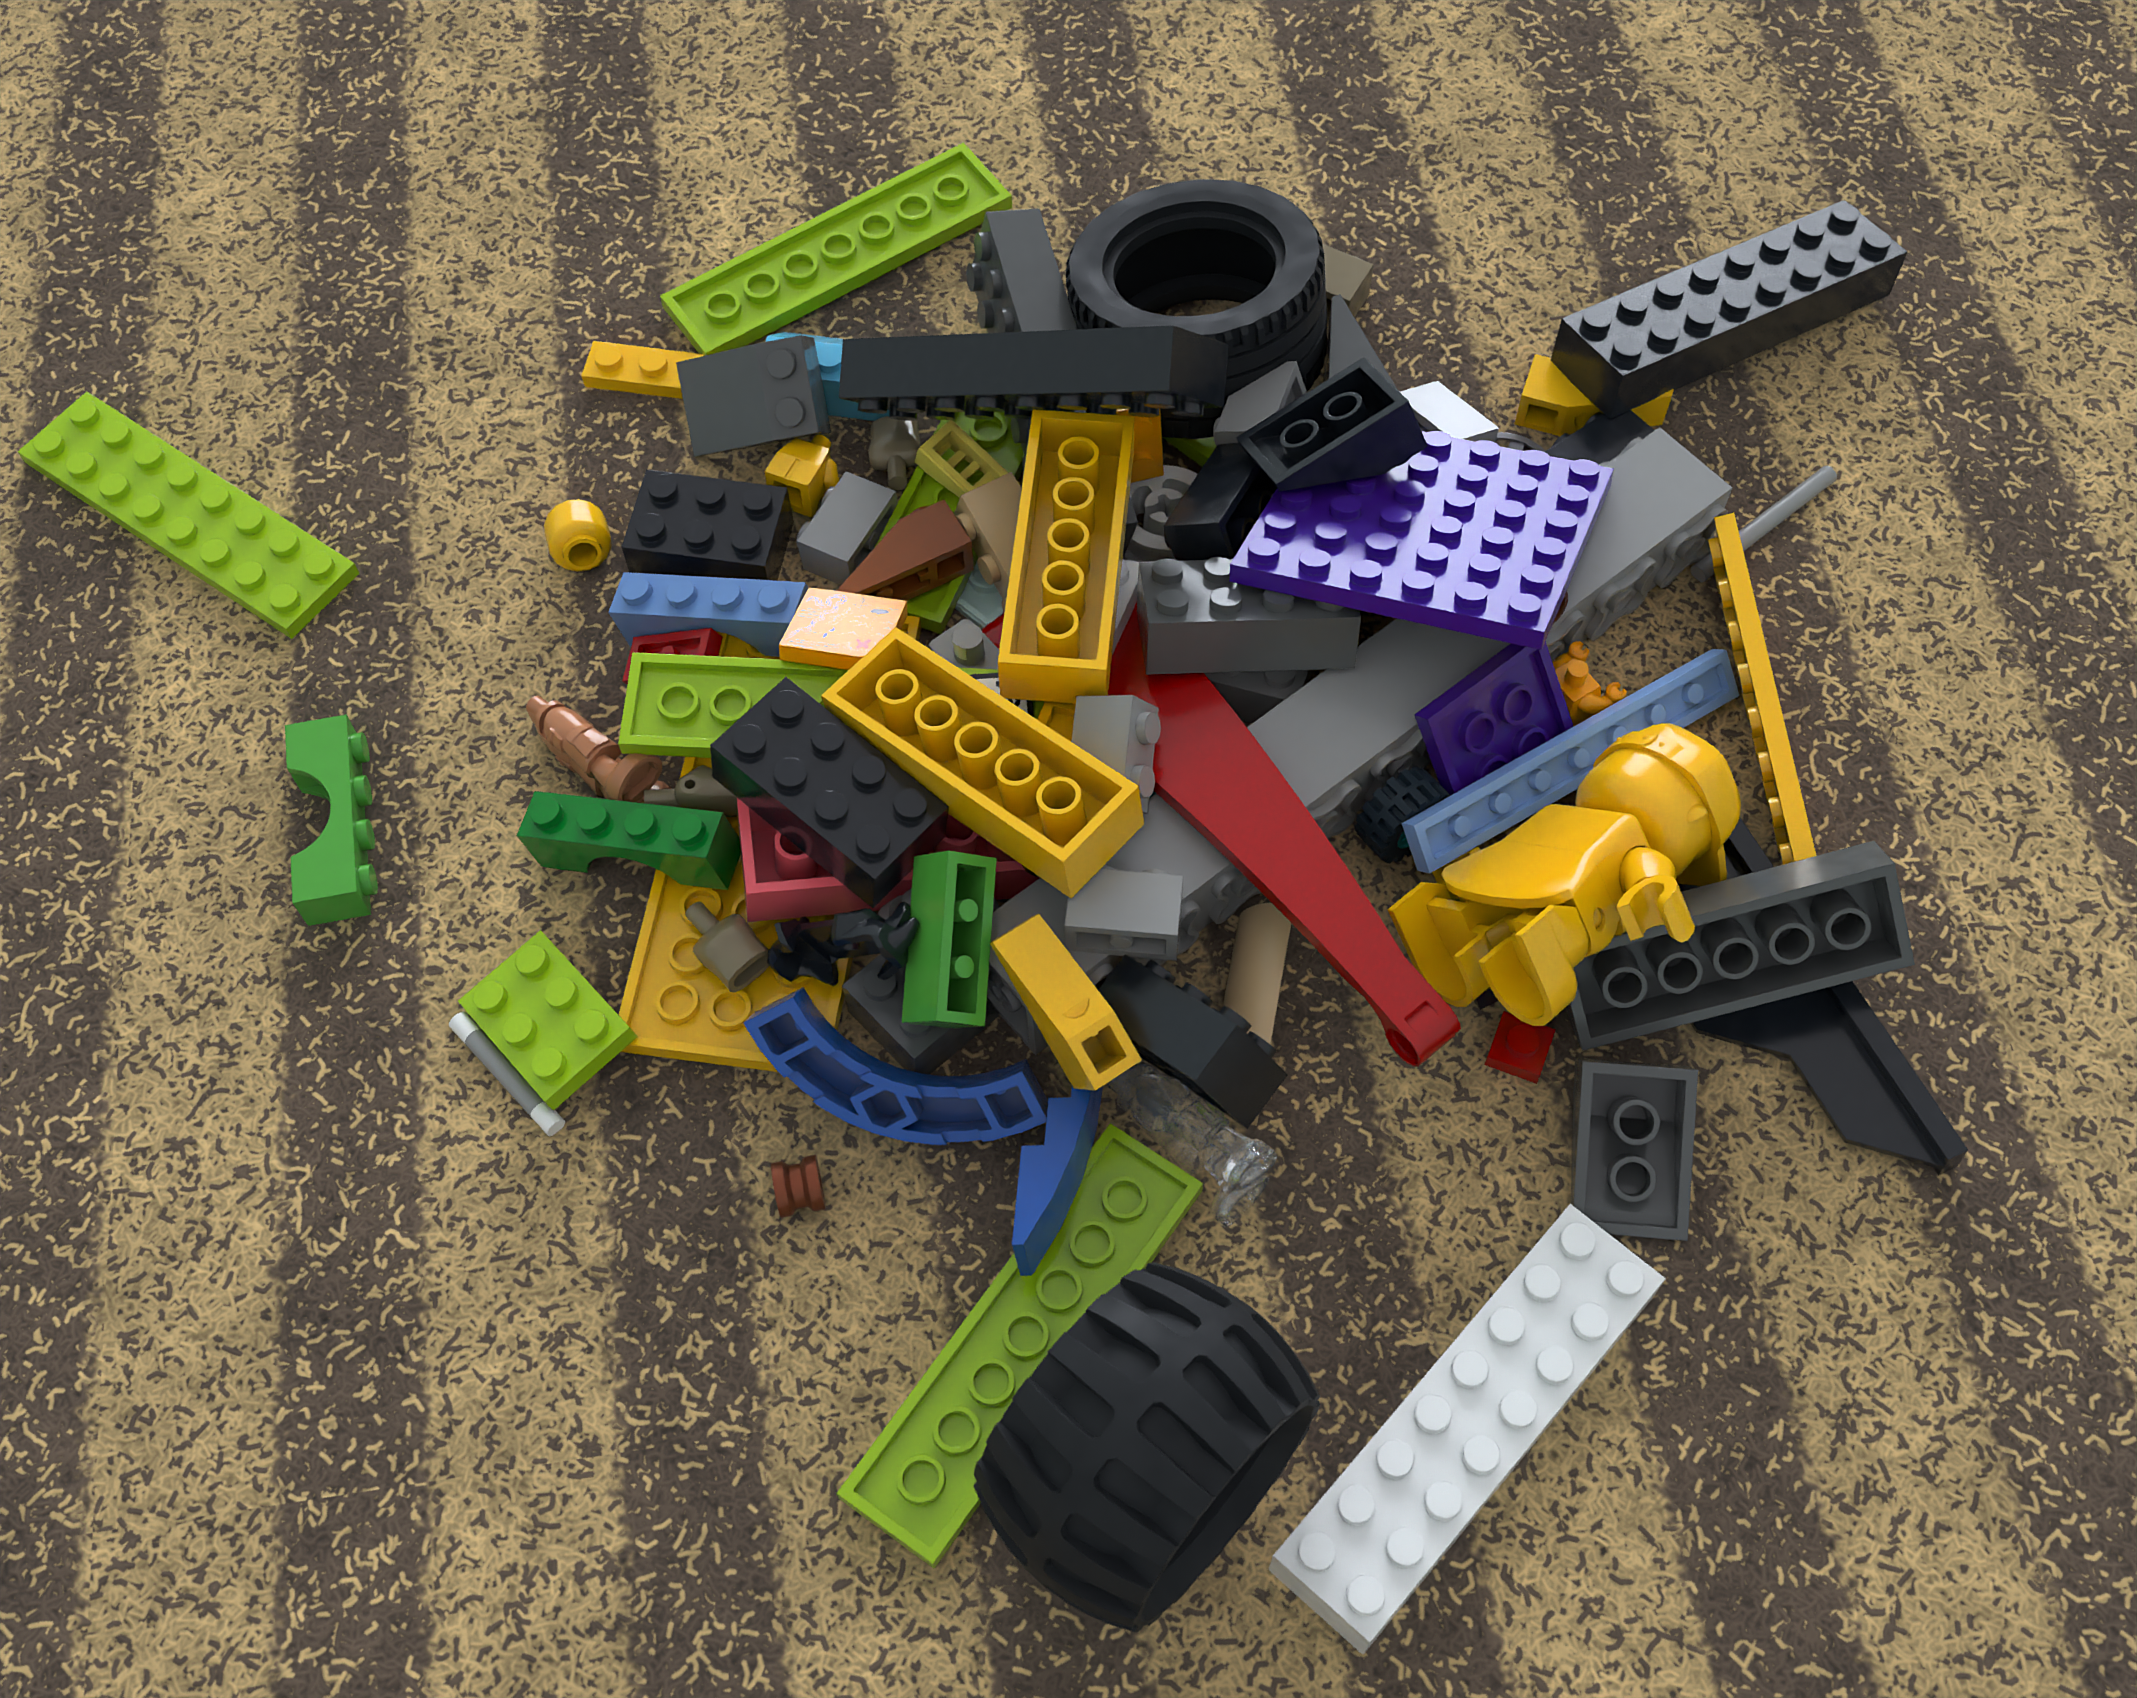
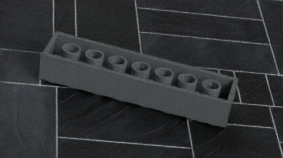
M1040 208L985 212L981 232H976L974 237L975 255L973 263H969L966 270L968 288L971 292H975L977 296V317L981 329H986L987 333L1077 329ZM1075 410V412L1086 413V410ZM1011 418L1013 441L1015 444H1021L1024 453L1022 461L1024 475L1031 419ZM1130 495L1123 558L1138 524Z

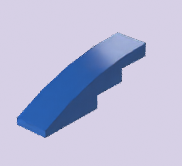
M1072 1086L1071 1097L1048 1098L1044 1145H1021L1012 1247L1021 1276L1033 1275L1060 1231L1079 1189L1097 1132L1103 1086L1096 1091L1074 1089Z

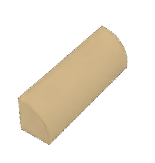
M1262 903L1245 909L1239 916L1223 1006L1229 1007L1242 1016L1252 1026L1249 1031L1257 1034L1271 1045L1292 923L1272 903ZM1205 1101L1203 1116L1236 1122ZM1259 1114L1251 1125L1257 1126Z

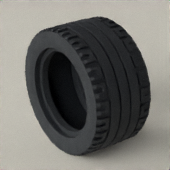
M1198 179L1167 183L1137 192L1111 205L1087 225L1071 248L1065 269L1069 304L1077 329L1174 325L1228 344L1224 407L1229 396L1287 361L1297 362L1307 392L1321 374L1327 355L1326 280L1322 239L1319 236L1318 230L1313 226L1311 219L1286 197L1260 186L1232 180ZM1198 300H1225L1242 303L1225 311L1200 316L1155 314V312L1173 305ZM1224 407L1203 408V416L1198 417L1172 414V408H1160L1162 437L1184 439L1214 437V423L1218 417H1221Z

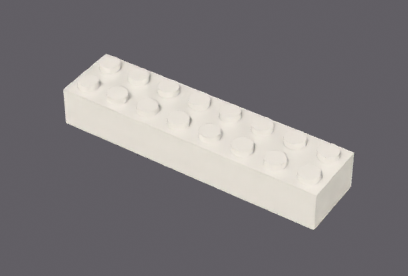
M1569 1204L1274 1553L1269 1571L1363 1655L1647 1306L1666 1278L1573 1205Z

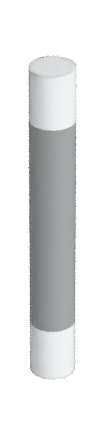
M459 1012L450 1020L449 1027L548 1136H553L564 1127L565 1120L556 1110L553 1111L466 1012Z

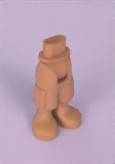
M538 695L528 701L526 710L547 748L556 755L555 758L560 764L577 773L597 796L610 800L644 803V790L672 789L665 782L658 781L662 772V761L656 755L633 753L620 759L621 750L618 744L599 732L592 723L572 709L566 708L561 702L556 700L547 702Z

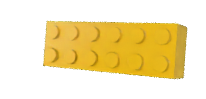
M1032 410L998 655L1000 695L1006 699L1076 704V696H1108L1134 458V416Z
M897 627L891 630L821 695L824 706L828 711L948 805V814L1070 899L1144 825L1138 785Z

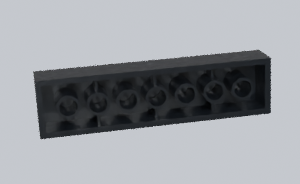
M1842 200L1562 318L1550 360L1575 387L1611 419L1652 401L1672 389L1677 390L1889 296L1907 251L1886 232L1880 230L1863 216L1857 208Z
M1174 325L843 339L839 398L857 402L858 411L882 414L887 413V410H889V418L904 421H916L918 413H926V417L931 419L955 420L956 412H965V417L991 420L994 419V411H1004V416L1009 418L1031 419L1033 409L1065 412L1086 410V413L1116 415L1117 409H1129L1128 414L1132 416L1158 417L1160 408H1172V414L1198 417L1203 416V408L1224 407L1229 345Z

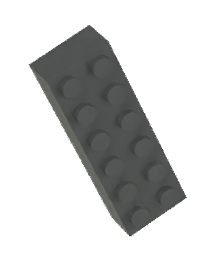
M1870 841L1682 891V896L1695 925L1694 933L1688 941L1678 942L1668 934L1665 925L1648 928L1642 938L1630 941L1626 931L1622 935H1614L1609 946L1592 956L1584 957L1573 968L1578 983L1574 1000L1566 1008L1573 1031L1582 1051L1915 965L1895 863L1875 841Z

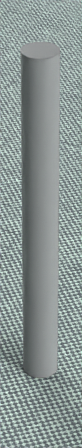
M1823 466L1739 530L1743 551L1837 480L1835 470L1830 466ZM1711 553L1690 569L1692 576L1701 583L1714 575Z

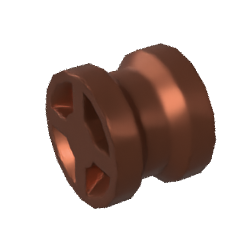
M816 1154L805 1156L798 1164L788 1165L784 1161L771 1163L773 1187L781 1218L793 1216L795 1211L801 1208L808 1207L813 1211L826 1209Z

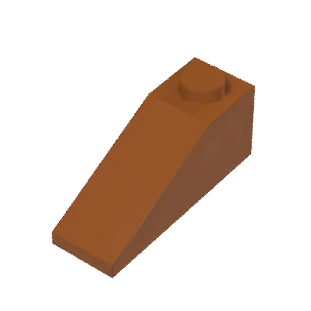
M945 500L930 506L917 508L910 515L901 518L836 591L905 601L910 600L974 571L972 541Z

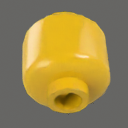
M580 499L567 500L556 505L546 517L544 522L545 538L549 553L556 564L566 570L580 572L591 570L607 559L612 547L611 535L606 518L599 507L589 501Z

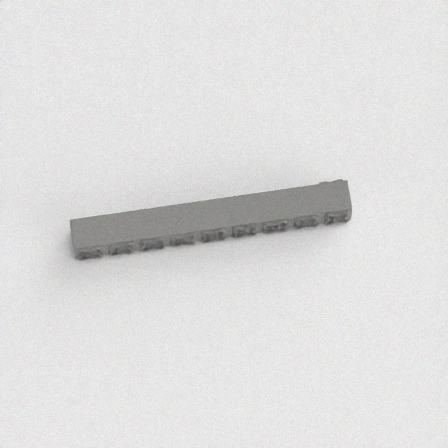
M1660 427L1644 439L1640 437L1633 439L1614 459L1599 464V466L1614 468L1611 487L1567 589V606L1561 617L1552 625L1546 639L1552 661L1568 652L1570 644L1575 641L1583 642L1587 638L1594 641L1601 637L1616 620L1634 612L1643 603L1650 590L1657 585L1660 588H1665L1687 566L1699 562L1710 552L1708 539L1713 538L1716 531L1714 517L1728 513L1725 505L1732 487ZM1396 618L1357 647L1355 668L1326 669L1247 728L1297 794L1327 839L1345 831L1355 820L1356 813L1362 809L1365 802L1371 801L1374 797L1372 794L1378 788L1382 789L1385 787L1386 781L1391 777L1396 779L1399 773L1405 769L1410 771L1412 767L1418 766L1420 769H1425L1431 759L1414 714L1510 643ZM1156 793L1149 798L1148 813H1143L1144 825L1105 865L1111 866L1116 870L1142 872L1146 869H1161L1172 875H1183V899L1177 953L1179 955L1196 942L1199 937V931L1213 921L1216 924L1223 923L1246 900L1261 892L1201 833ZM1039 878L993 912L991 942L1033 915L1040 914L1066 948L1064 924L1068 896L1042 878ZM990 946L987 1001L999 1011V1015L1030 1050L1037 1055L1049 1045L993 948ZM1068 951L1097 990L1123 958V956ZM1130 957L1143 966L1150 959L1159 965L1167 961L1163 959Z

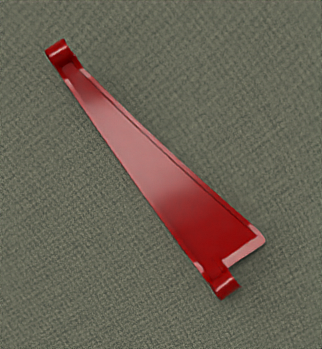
M1136 602L1112 654L1108 696L1134 695L1159 708L1158 717L1161 731L1160 737L1155 743L1152 767L1155 776L1154 792L1222 853L1298 929L1331 966L1367 1000L1379 1017L1385 1031V1036L1393 1050L1409 1065L1419 1067L1461 1030L1456 1014L1403 955L1367 896L1319 825L1255 737L1204 673L1146 675ZM1004 613L981 629L998 649L1000 648Z

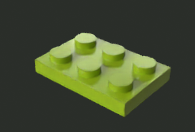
M541 930L458 1000L460 1005L553 1111L638 1037Z

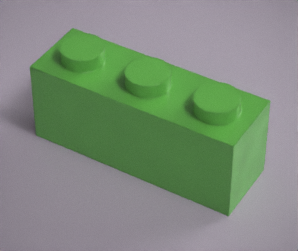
M950 850L914 856L910 918L916 917L919 925L917 933L908 947L902 1023L943 1028L985 1026L997 858Z

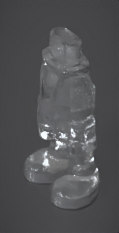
M1142 1062L1139 1065L1135 1064L1106 1083L1118 1095L1117 1105L1124 1111L1131 1109L1130 1118L1161 1146L1160 1149L1177 1166L1190 1175L1197 1174L1206 1169L1219 1185V1190L1213 1199L1211 1212L1214 1219L1223 1227L1233 1225L1254 1205L1268 1184L1270 1177L1266 1173L1273 1167L1277 1158L1276 1152L1260 1139H1251L1229 1127L1230 1121L1224 1116L1225 1113L1202 1099L1201 1096L1193 1093L1177 1078L1173 1076L1170 1078L1165 1074L1159 1073L1157 1068L1146 1062Z

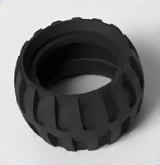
M1148 1263L1144 1269H1135L1125 1275L1116 1286L1106 1294L1103 1293L1075 1324L1061 1335L1048 1350V1354L1031 1376L1026 1378L1013 1396V1401L1001 1420L995 1424L986 1441L987 1446L975 1466L973 1475L976 1483L973 1486L983 1510L998 1536L1013 1556L1037 1581L1063 1601L1085 1614L1110 1625L1132 1632H1139L1143 1626H1150L1165 1610L1185 1594L1249 1519L1257 1505L1282 1474L1295 1450L1305 1438L1312 1419L1319 1410L1320 1403L1318 1399L1320 1395L1295 1352L1269 1322L1247 1303L1197 1275L1159 1263Z

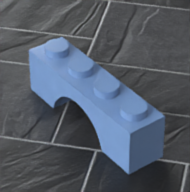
M623 572L608 613L629 646L632 645L633 637L712 628L715 631L732 635L747 642L764 656L780 657L779 643L805 596L808 586L806 582Z

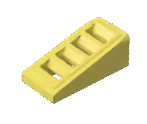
M949 420L919 447L915 458V463L923 471L959 498L962 494L1009 473L953 420ZM948 449L954 451L955 454L947 461L941 457ZM965 459L970 464L959 474L954 468ZM980 470L985 475L972 486L967 480Z

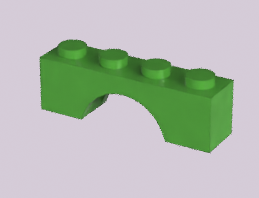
M347 714L285 725L286 763L289 773L302 793L322 797L331 804L328 822L320 836L306 849L290 857L292 903L308 926L371 915L370 895L378 893V883L373 865L371 863L368 864L367 850L375 848V837L370 820L365 819V806L372 805L370 783L367 776L363 775L362 763L369 762L370 760L365 734L363 732L356 733Z

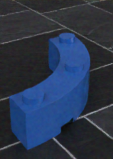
M804 987L755 1011L743 1022L758 1048L784 1078L788 1077L802 1091L814 1099L812 1102L843 1121L877 1135L906 1142L931 1145H947L948 1142L976 1140L986 1142L1022 1133L1045 1123L1047 1119L1048 1100L1027 1059L991 1072L967 1076H938L901 1069L873 1057L843 1037L816 1008Z

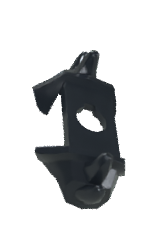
M905 901L899 903L892 915L886 920L871 909L864 908L852 912L837 913L834 915V919L810 922L807 917H801L799 921L793 919L774 924L778 939L768 951L767 963L775 973L789 982L800 976H805L835 986L838 983L839 976L836 960L881 953L886 961L877 976L882 980H886L907 963L908 947L917 933L919 922L916 917L910 918V905Z

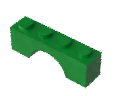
M539 791L534 792L516 835L542 867L588 873L592 860L601 857H618L651 866L665 873L681 885L728 890L741 855L739 836L723 812Z

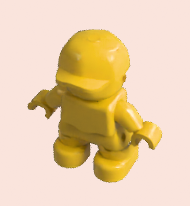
M1662 723L1649 726L1640 731L1630 732L1617 737V740L1596 758L1593 769L1589 771L1578 786L1575 806L1550 804L1543 807L1501 841L1482 850L1479 847H1475L1433 871L1432 873L1437 883L1420 882L1387 910L1413 966L1446 1003L1455 1007H1467L1490 987L1498 1001L1519 1020L1532 1026H1544L1574 1000L1578 983L1573 968L1584 957L1592 956L1609 946L1614 935L1619 936L1626 931L1630 941L1642 938L1648 928L1665 925L1668 934L1678 942L1688 941L1692 936L1695 925L1678 884L1705 886L1727 880L1723 844L1728 840L1737 825L1741 809V800L1736 782L1727 761L1720 754V751L1680 726Z

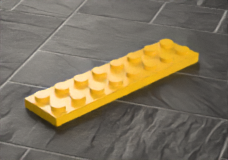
M1730 513L1714 517L1717 537L1708 539L1716 585L1722 601L1725 624L1731 640L1735 667L1741 683L1747 719L1750 722L1756 758L1760 765L1765 797L1770 808L1777 849L1780 852L1782 865L1814 857L1816 852L1735 514Z

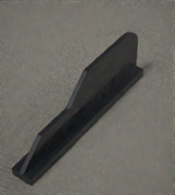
M1739 816L1737 825L1728 840L1723 844L1727 879L1774 867ZM1678 884L1681 892L1701 887L1696 885ZM1853 981L1690 1023L1696 1033L1789 1058L1845 1143L1933 1167L1938 1175L1957 1167L1968 1151L1957 1132Z

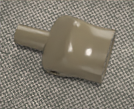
M889 416L881 417L872 422L870 426L871 443L868 449L870 464L875 470L888 472V485L892 490H902L907 486L906 468L917 465L915 458L918 448L922 446L919 437L918 420L904 421L891 419Z
M705 765L698 766L681 777L674 789L644 790V803L717 811L723 812L726 817L738 816L737 797L712 777V768Z
M696 902L687 909L686 917L703 935L693 947L694 955L709 971L722 981L730 992H737L745 988L769 967L767 963L769 949L758 939L750 925L740 914H732L718 921L702 902Z

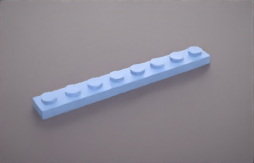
M1711 649L1401 823L1417 871L1432 873L1533 815L1543 807L1578 789L1582 780L1593 769L1596 758L1613 744L1617 737L1662 723H1671L1684 728L1738 697L1739 692L1727 650Z

